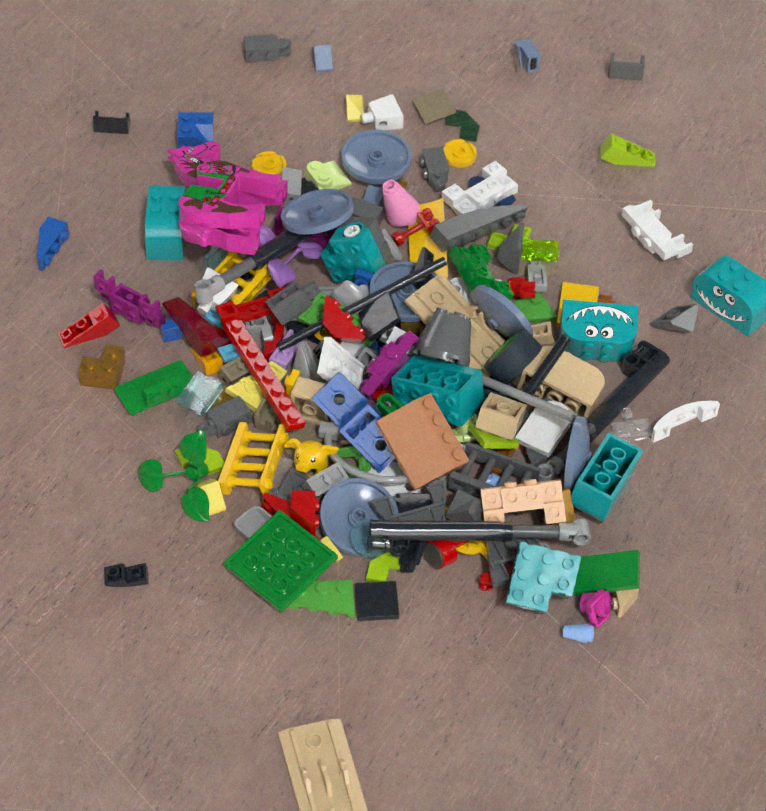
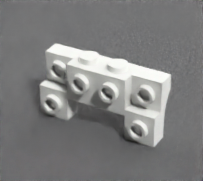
M494 161L482 168V177L485 180L466 191L457 184H454L442 191V198L458 216L474 210L493 207L500 200L518 192V184L507 176V170Z
M651 200L639 205H628L622 209L623 218L632 226L631 232L633 236L637 237L652 254L657 253L663 260H666L673 256L678 259L692 252L693 244H686L683 234L671 239L672 233L658 220L660 219L661 210L654 211Z

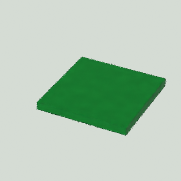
M279 510L239 547L223 565L282 613L338 559V555Z

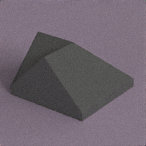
M520 223L499 247L498 260L514 274H518L525 223Z
M698 304L675 306L649 324L651 327L679 333L693 332L699 308Z
M458 489L445 517L452 521H484L482 500Z

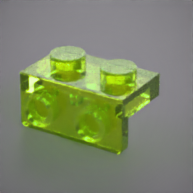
M523 239L522 260L558 262L559 241Z

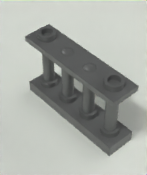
M467 442L465 453L470 461L463 466L460 473L452 471L448 488L458 491V489L463 490L482 500L481 489L504 486V483L508 482L511 474L523 477L520 484H524V481L529 479H536L538 482L541 468L489 449H483L478 444ZM475 460L486 464L478 480L468 476ZM493 467L504 470L497 486L486 483ZM516 511L515 513L522 515L524 511Z

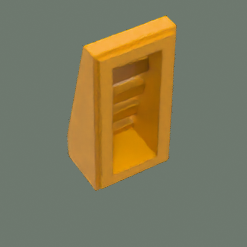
M190 347V351L207 376L220 371L223 361L217 352L200 357L194 347Z

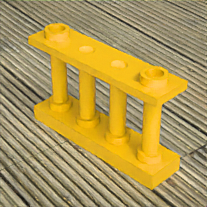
M229 251L225 259L214 271L222 274L229 270L234 263L242 262L243 259L240 258V253ZM267 264L262 269L248 271L255 276L251 282H247L241 277L233 281L243 288L240 294H235L230 299L235 305L253 300L272 279ZM195 288L191 293L193 306H196L198 304V302L195 300Z
M239 422L218 480L223 495H230L232 488L235 486L260 487L262 494L269 493V490L273 487V478L284 449V444L289 440L288 433L285 431L283 424H279L276 434L252 433L247 422ZM251 440L273 442L271 449L247 447ZM246 455L268 456L266 464L242 463L243 457ZM241 470L263 472L261 479L236 478Z

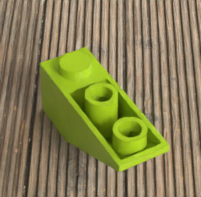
M611 134L600 146V159L614 165L655 166V153L614 134Z

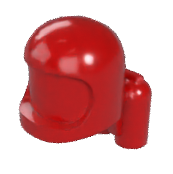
M512 277L507 280L514 293L512 298H536L535 282L528 281L526 277Z

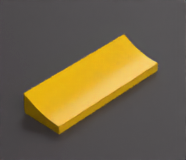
M443 198L419 204L420 213L423 209L430 208L434 215L433 219L437 218L440 223L445 221ZM418 217L416 218V223H415L414 225H416L417 223H420V220H419ZM425 228L408 237L409 262L417 263L422 247H426L434 254V261L444 257L447 262V251L442 252L430 238L431 235ZM447 265L435 271L437 275L441 273L448 280Z

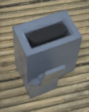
M530 38L514 41V52L517 55L520 69L523 67L527 74L539 71L541 54Z

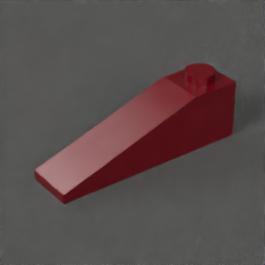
M180 297L162 303L200 357L217 352V348L232 343L222 328Z

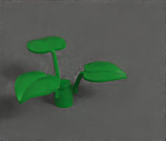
M199 430L185 435L180 442L181 454L185 459H189L188 463L191 464L186 470L162 473V464L158 460L149 459L140 464L137 473L143 487L150 492L159 491L163 487V477L186 474L189 479L195 480L188 488V494H184L181 498L182 508L191 519L207 522L210 521L208 495L203 489L194 488L202 481L201 478H205L209 473L208 466L204 463L207 454L205 430Z

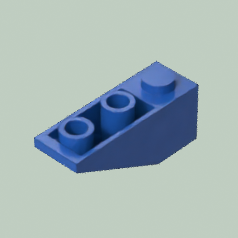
M49 216L39 228L37 258L40 271H43L51 263L53 256L60 251L62 244L68 240L70 235L68 223Z

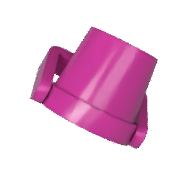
M598 590L597 592L583 593L580 599L581 612L587 614L591 625L597 628L611 616V598L608 591Z

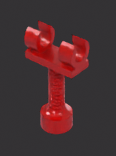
M425 208L421 213H417L420 223L406 231H396L392 234L398 246L404 244V240L423 228L431 235L434 225L440 222L437 218L433 219L434 215L430 208Z

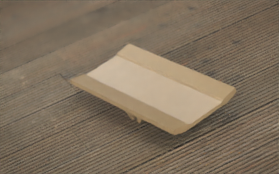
M441 273L410 295L404 302L426 325L437 307L448 310L447 312L453 314L454 312H459L470 317L471 354L469 367L482 370V375L490 377L491 375L485 369L484 364L505 341L485 321L483 312L478 313L476 311L478 309L477 306L470 305Z
M329 719L278 732L299 811H368L341 719Z

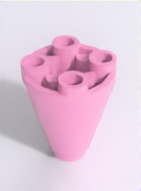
M395 180L386 181L383 184L382 192L388 222L392 227L414 225L418 217L417 213L420 212L419 203Z

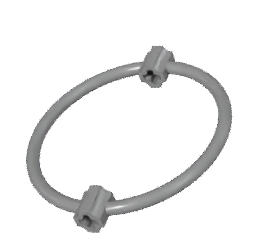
M370 401L377 408V401ZM383 401V402H382V403H384L387 407H390V406H391V403L388 402V401ZM333 420L330 422L321 421L318 437L324 439L325 445L333 446L332 440L338 441L339 426ZM337 453L329 455L335 463L339 462L345 472L357 478L368 479L381 484L409 482L405 475L382 476L367 473L349 465Z

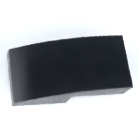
M124 563L104 567L106 586L132 587L149 584L148 566L146 563L126 567Z

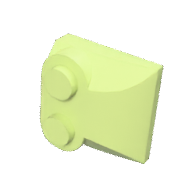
M334 160L325 163L312 161L304 169V176L308 181L311 180L319 190H339L351 185V181Z

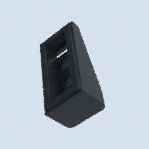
M422 247L414 271L434 261V254L426 247ZM433 273L417 280L412 285L417 289L421 288L432 279Z

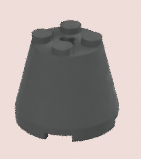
M437 307L419 337L413 354L469 367L471 318L459 312H454L453 314L447 312L448 310Z

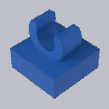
M357 269L354 284L357 286L367 285L370 288V282L374 274Z
M165 319V324L161 325L163 343L182 339L181 330L173 322V319Z

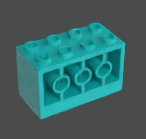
M414 354L391 378L393 396L402 404L407 405L431 393L445 419L450 424L463 426L484 403L482 370Z

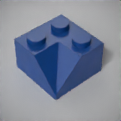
M178 112V149L183 146L195 147L206 142H213V112Z

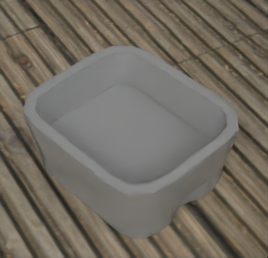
M260 506L251 507L235 520L238 535L247 541L272 516Z

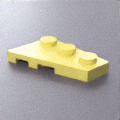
M270 361V367L281 382L287 371L275 362ZM252 374L242 378L238 383L227 387L225 390L233 398L240 396L248 408L255 413L265 397Z

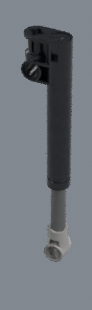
M288 230L284 231L261 245L255 255L247 254L245 260L224 273L214 275L208 280L202 279L195 282L196 301L204 305L211 303L213 296L224 290L227 284L250 270H258L268 264L269 261L276 259L314 234H296Z
M642 340L638 343L636 350L627 352L623 356L621 371L628 379L587 419L588 424L592 423L596 429L595 432L589 435L590 443L670 363L669 356L664 351ZM569 443L556 456H552L545 464L538 466L541 468L538 482L554 480L564 470Z
M576 519L572 523H558L557 525H513L512 521L370 520L367 535V552L372 553V550H384L385 552H390L392 556L402 557L408 553L410 541L511 542L512 538H557L558 541H573L576 545L583 546L590 543L591 534L589 522L585 519Z

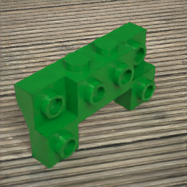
M470 244L468 249L453 246L448 255L470 292L476 286L484 285L498 291L509 300L512 299L514 293L510 285L506 281L495 280L487 266L492 259L487 247L481 244Z

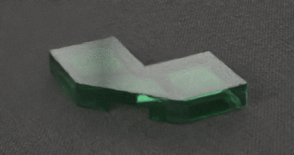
M456 110L455 114L447 116L446 125L462 127L460 139L477 142L480 125L467 112Z

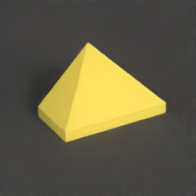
M345 95L347 122L361 121V114L364 113L362 95Z

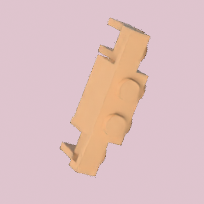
M536 479L525 480L524 484H516L513 481L504 483V486L481 489L484 521L504 522V513L544 508L546 524L566 522L560 479L537 482Z

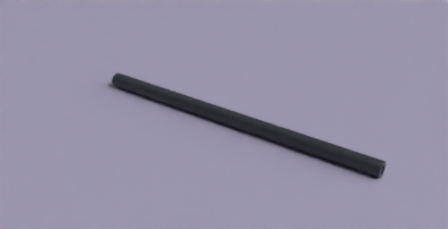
M441 257L341 310L343 313L347 311L352 315L366 308L387 292L392 294L448 264L445 258ZM323 319L278 342L277 345L280 351L323 330Z

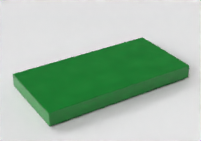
M639 550L581 556L572 596L597 592L598 590L614 592L640 589Z

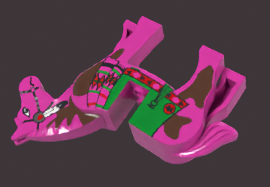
M210 141L195 147L183 146L179 149H167L170 154L168 160L173 162L176 174L188 188L179 200V226L182 238L187 242L199 244L202 247L213 245L226 251L255 255L260 246V228L265 221V205H283L288 196L287 180H282L280 174H266L221 160L220 144Z

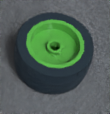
M522 328L493 353L484 364V367L495 380L507 384L534 360L541 351L542 346L526 329Z

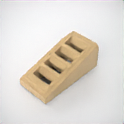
M551 321L531 325L533 337L540 344L555 343Z

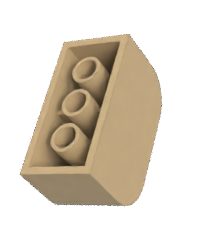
M553 346L542 347L539 354L523 370L518 390L523 391ZM564 351L533 396L542 400L547 397L552 401L560 402L569 411L588 419L596 408L605 379L598 368Z

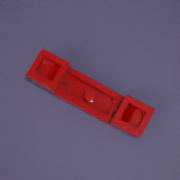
M285 286L267 291L266 297L237 305L230 301L216 305L215 309L223 322L255 320L273 313L266 301L283 290Z
M274 313L271 314V325H276L274 340L265 342L263 356L268 363L269 358L278 347L277 343L284 338V324L281 325Z

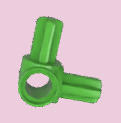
M354 446L339 448L337 451L341 458L355 456V459L359 461V469L368 473L371 470V463Z

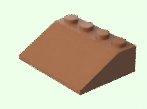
M431 393L408 403L375 422L414 491L451 474L452 471L460 470L470 461Z

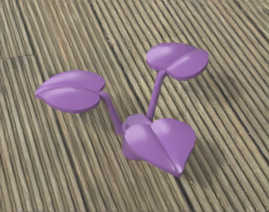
M264 225L260 228V245H263L275 237L274 233ZM308 238L297 245L299 248L284 263L277 258L269 261L267 267L272 276L271 280H274L279 288L293 282L296 278V273L287 263L301 251L307 258H321L323 249L318 243Z

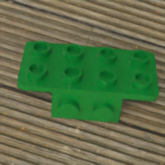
M178 360L120 384L114 390L128 414L135 415L192 391L198 385L184 362Z

